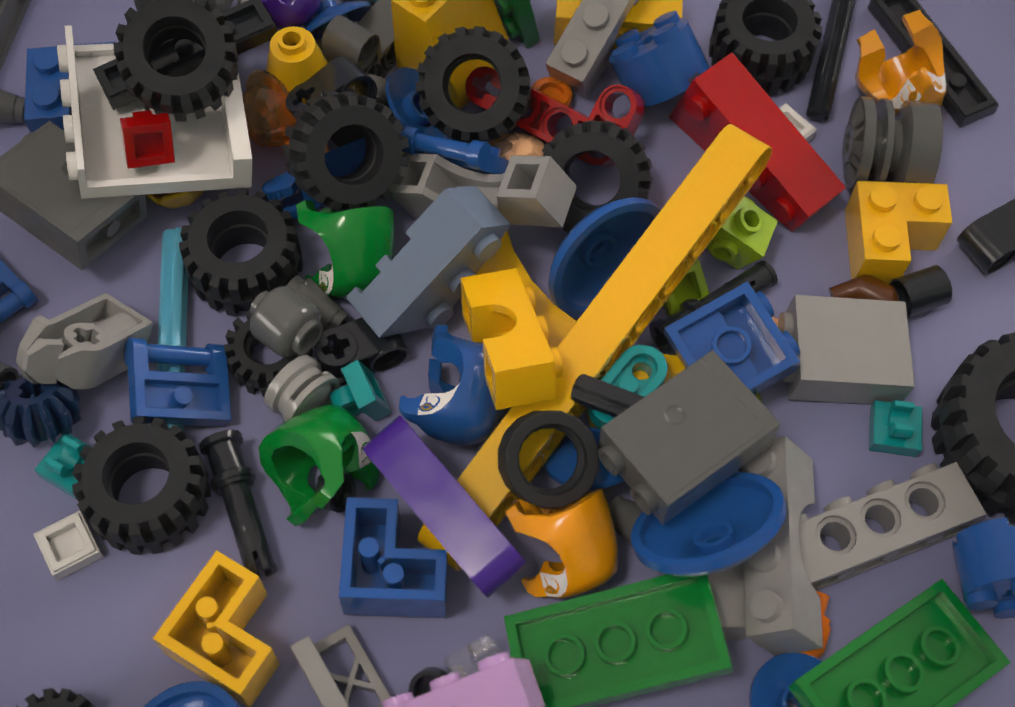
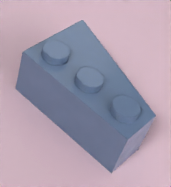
M477 186L445 188L405 232L411 240L393 259L389 255H384L375 265L380 270L378 276L365 290L355 287L346 298L379 338L431 327L435 329L436 325H444L454 313L452 308L461 297L460 278L476 275L485 261L496 254L502 244L501 238L511 224Z

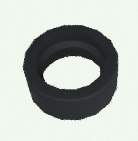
M532 411L517 418L504 432L498 447V470L505 486L518 499L541 508H563L580 500L593 486L599 470V448L592 431L579 418L562 411ZM554 428L564 432L572 440L577 451V465L573 475L565 484L553 489H542L532 485L523 476L519 466V452L523 442L532 433L540 429Z

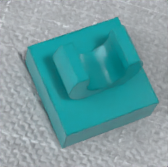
M359 360L341 369L348 385L342 386L329 394L334 405L343 407L353 416L363 412L376 422L392 413L375 373Z
M875 400L870 407L869 451L917 457L922 450V407L915 406L914 402L899 400L884 402Z
M71 434L61 435L34 471L43 480L75 498L72 484L78 483V481L73 476L75 464H84L80 452L85 445H89Z

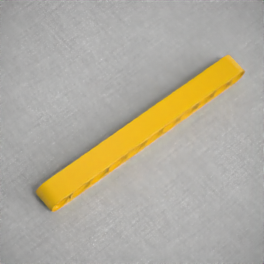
M728 124L723 128L557 347L562 361L563 373L562 377L555 378V399L512 407L457 479L458 483L496 527L506 516V509L518 500L505 486L498 470V447L504 432L517 418L532 411L554 410L565 412L577 418L581 416L587 407L573 402L570 398L575 380L580 374H586L601 380L623 352L634 345L761 175L771 157V146L733 124ZM554 428L540 429L532 433L523 442L519 452V466L523 476L529 482L533 480L566 436L564 432ZM423 524L418 534V542L427 549L446 550L426 525ZM447 552L448 565L456 571H461L462 568Z

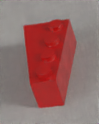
M732 52L692 81L668 117L704 151L709 148L718 134L728 124H733L771 146V157L765 169L748 192L791 232L795 231L827 206L846 188Z

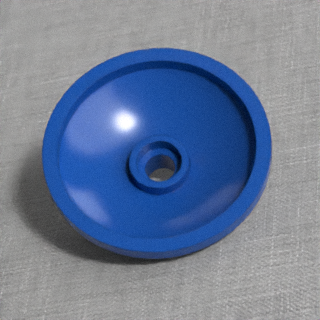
M626 198L602 205L581 219L563 239L553 258L548 280L549 294L553 303L570 317L579 319L661 210L647 199Z
M735 472L664 525L660 523L653 513L647 515L642 511L633 525L631 543L636 556L645 566L664 574L694 577L722 572L749 560L773 540L785 520L787 513L786 502L780 487L772 480L758 474Z

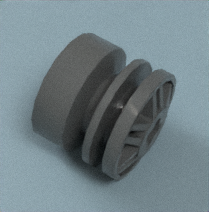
M859 96L852 107L842 146L843 177L848 190H854L857 181L885 182L887 176L889 182L934 184L939 168L943 142V117L940 106L934 102L906 100L901 104L895 117L894 106L890 99L881 98L875 105V101L871 97Z

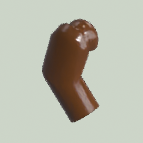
M862 275L829 288L831 297L899 301V294L892 285L872 275Z

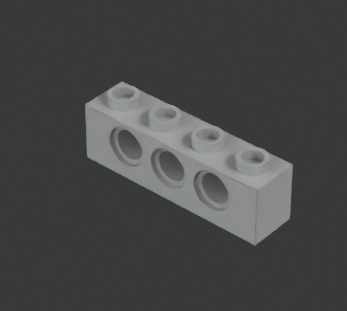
M957 462L939 468L936 463H932L913 472L908 481L897 485L894 480L884 481L868 490V496L852 501L850 496L837 499L824 507V513L808 518L806 513H802L799 522L801 555L809 580L815 591H819L956 537L961 530L978 524L986 515V512ZM909 502L920 504L926 510L927 516H921L914 512ZM865 518L878 521L882 525L884 533L872 531L867 526ZM828 535L835 538L841 550L834 551L828 549L822 543L820 536Z

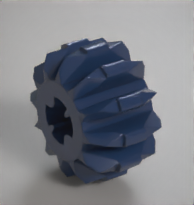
M22 374L16 381L7 380L3 382L4 390H0V430H2L4 437L12 439L15 446L29 442L33 448H36L42 441L47 440L55 443L58 435L71 434L72 425L81 420L80 397L77 389H72L58 380L56 384L38 383L34 385L23 378Z

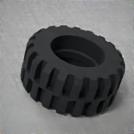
M1014 332L1002 335L998 341H986L979 345L973 354H969L936 400L938 406L933 411L931 427L937 431L931 438L934 452L944 455L943 461L939 464L942 468L957 462L985 512L991 516L996 511L1005 514L1004 518L1007 517L1008 522L1015 523V443L1006 435L998 421L995 401L1015 399Z

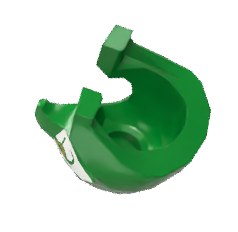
M304 200L296 205L299 223L312 229L322 238L332 260V264L325 265L315 276L306 275L305 279L310 277L331 298L347 299L346 297L355 287L365 290L380 273V270L375 266L384 255H389L393 259L394 211L390 208L373 206L345 211L340 209L339 212L326 207L321 212H317L313 201Z
M334 404L325 405L292 417L267 434L258 447L260 463L265 473L277 485L290 506V515L286 519L294 526L306 522L317 507L323 509L344 482L343 472L349 474L354 479L360 480L365 484L367 490H371L379 480V469L362 450V447L371 438L362 424L343 407ZM315 464L325 482L317 493L309 486L307 478L310 469Z

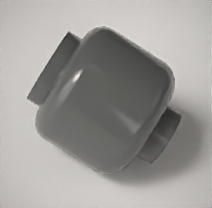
M289 286L276 287L270 292L263 291L251 304L250 331L252 336L279 356L289 358L297 354L300 356L305 355L316 345L322 335L323 325L320 323L321 313L319 307Z

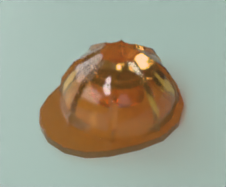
M257 69L249 74L246 91L242 95L249 137L261 147L283 146L284 142L290 140V137L284 135L287 125L294 127L297 119L292 117L293 114L289 112L285 105L289 92L275 75L266 70Z

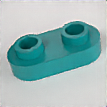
M635 345L623 352L601 380L645 397L664 384L667 374V362L663 354L656 348L648 345ZM644 371L648 374L649 378L645 380L637 379L633 372ZM588 408L591 421L599 429L614 419L612 416Z

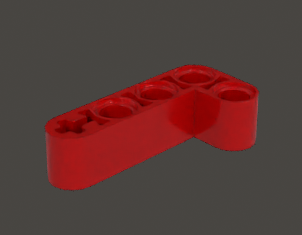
M483 66L476 68L469 74L465 88L469 99L487 110L496 102L498 96L491 95L485 89L486 84L491 82L494 87L501 89V82L496 69ZM619 84L611 85L603 90L590 115L587 116L530 86V96L535 106L533 113L525 119L521 117L516 126L546 142H551L557 134L556 125L558 120L568 115L572 125L594 120L600 122L609 121L616 123V126L622 129H628L633 133L632 136H634L645 113V102L642 96L635 90ZM627 95L631 103L630 110L626 116L616 118L613 113V104L618 97ZM593 151L583 153L577 157L586 163L596 166L610 167L615 165L613 160L607 155L597 158Z

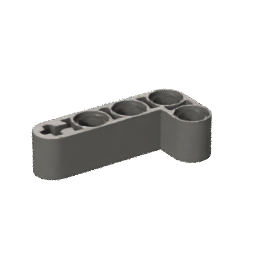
M378 0L358 23L342 15L335 16L327 25L322 37V52L326 61L329 62L336 57L344 56L355 62L365 73L384 78L396 64L391 0Z

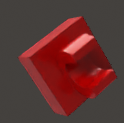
M151 110L132 112V117L120 118L124 155L128 169L175 163L172 127L168 113L152 114Z

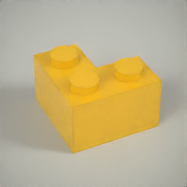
M857 181L845 208L851 279L862 275H872L890 284L893 279L904 275L911 262L910 250L936 251L952 224L947 184Z
M216 550L152 639L165 655L207 682L220 686L246 707L253 705L280 665L271 647L243 630L268 595L260 577Z

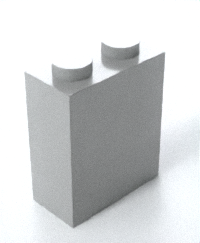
M795 295L786 312L780 313L778 319L779 330L781 333L788 331L800 350V356H798L800 363L796 372L782 379V382H787L789 400L872 405L875 400L893 402V400L904 401L915 387L906 302Z

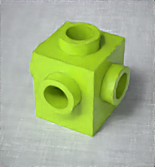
M744 196L706 249L716 259L726 262L736 270H739L764 257L778 221L757 207L751 199Z

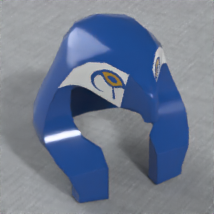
M436 325L432 335L431 355L436 359H429L428 369L431 393L422 394L415 398H407L405 395L401 396L399 400L400 413L406 420L416 424L428 436L436 440L459 445L477 444L488 437L504 409L496 410L485 380L483 343L452 336L448 332V325ZM442 363H452L458 368L460 379L457 386L444 382L441 379Z

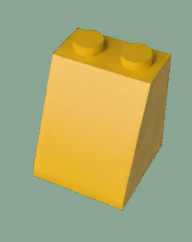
M391 0L396 67L398 68L407 67L417 70L419 62L423 63L427 56L424 54L429 46L434 47L439 42L438 37L444 33L450 35L456 32L455 28L464 26L466 29H474V26L485 27L488 31H497L508 40L494 0ZM474 59L460 64L453 71L448 83V92L452 102L459 109H462L470 101L465 88L469 74L476 68L483 66L495 69L492 65L483 60Z

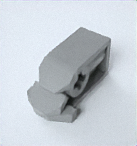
M104 293L50 320L42 315L35 317L19 344L16 363L22 377L34 385L38 383L56 384L58 380L72 389H91L128 369L124 361V349L127 339L129 337L144 338L148 344L153 322L111 295Z

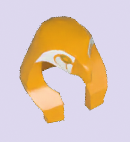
M920 10L901 17L915 44L903 54L884 62L886 59L885 48L875 29L856 40L860 47V57L855 74V80L859 89L866 96L874 99L876 103L881 98L890 99L894 106L895 117L901 104L906 100L934 102L940 106L947 90L942 38L936 27Z
M603 488L586 493L580 500L563 508H541L519 499L506 509L505 513L515 532L548 543L562 560V562L547 560L543 562L541 570L537 575L531 578L525 576L521 579L523 586L530 595L534 597L555 598L573 597L602 586L611 580L618 571V545Z

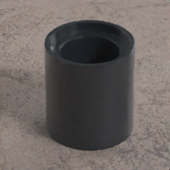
M938 265L895 278L890 282V285L899 294V301L906 302L907 318L946 305L952 299L950 280L946 272Z

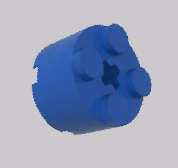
M670 11L654 20L653 27L641 33L638 32V29H632L623 33L614 41L617 49L612 52L609 61L621 85L639 93L646 107L662 103L686 91L690 86L688 80L697 72L701 75L709 69L708 62L688 20L680 18L677 11Z
M1005 517L984 521L961 530L956 535L957 542L952 541V547L963 600L966 603L967 609H993L995 618H1014L1015 526L1010 527L1008 518Z

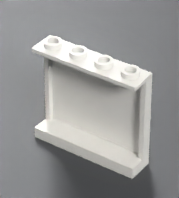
M72 25L65 26L66 45H57L60 73L69 72V79L60 80L63 107H72V115H63L66 143H75V151L66 152L69 181H79L81 199L252 187V153L239 73L237 80L232 81L234 89L229 97L225 95L221 97L222 106L216 111L209 106L204 109L205 117L196 119L195 113L186 114V121H176L173 114H168L172 127L175 163L128 169L124 155L120 118L132 117V112L145 111V109L139 106L137 100L115 110L112 109L93 69L116 59L114 44L74 45ZM150 108L149 110L152 111V114H155L154 110Z

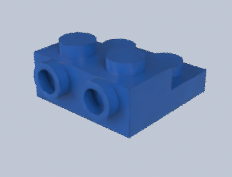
M748 281L664 328L665 337L685 368L713 350L754 395L796 372L800 363L798 358L800 350L796 341L788 331L781 333L772 319L774 310L769 300L761 291L755 293Z

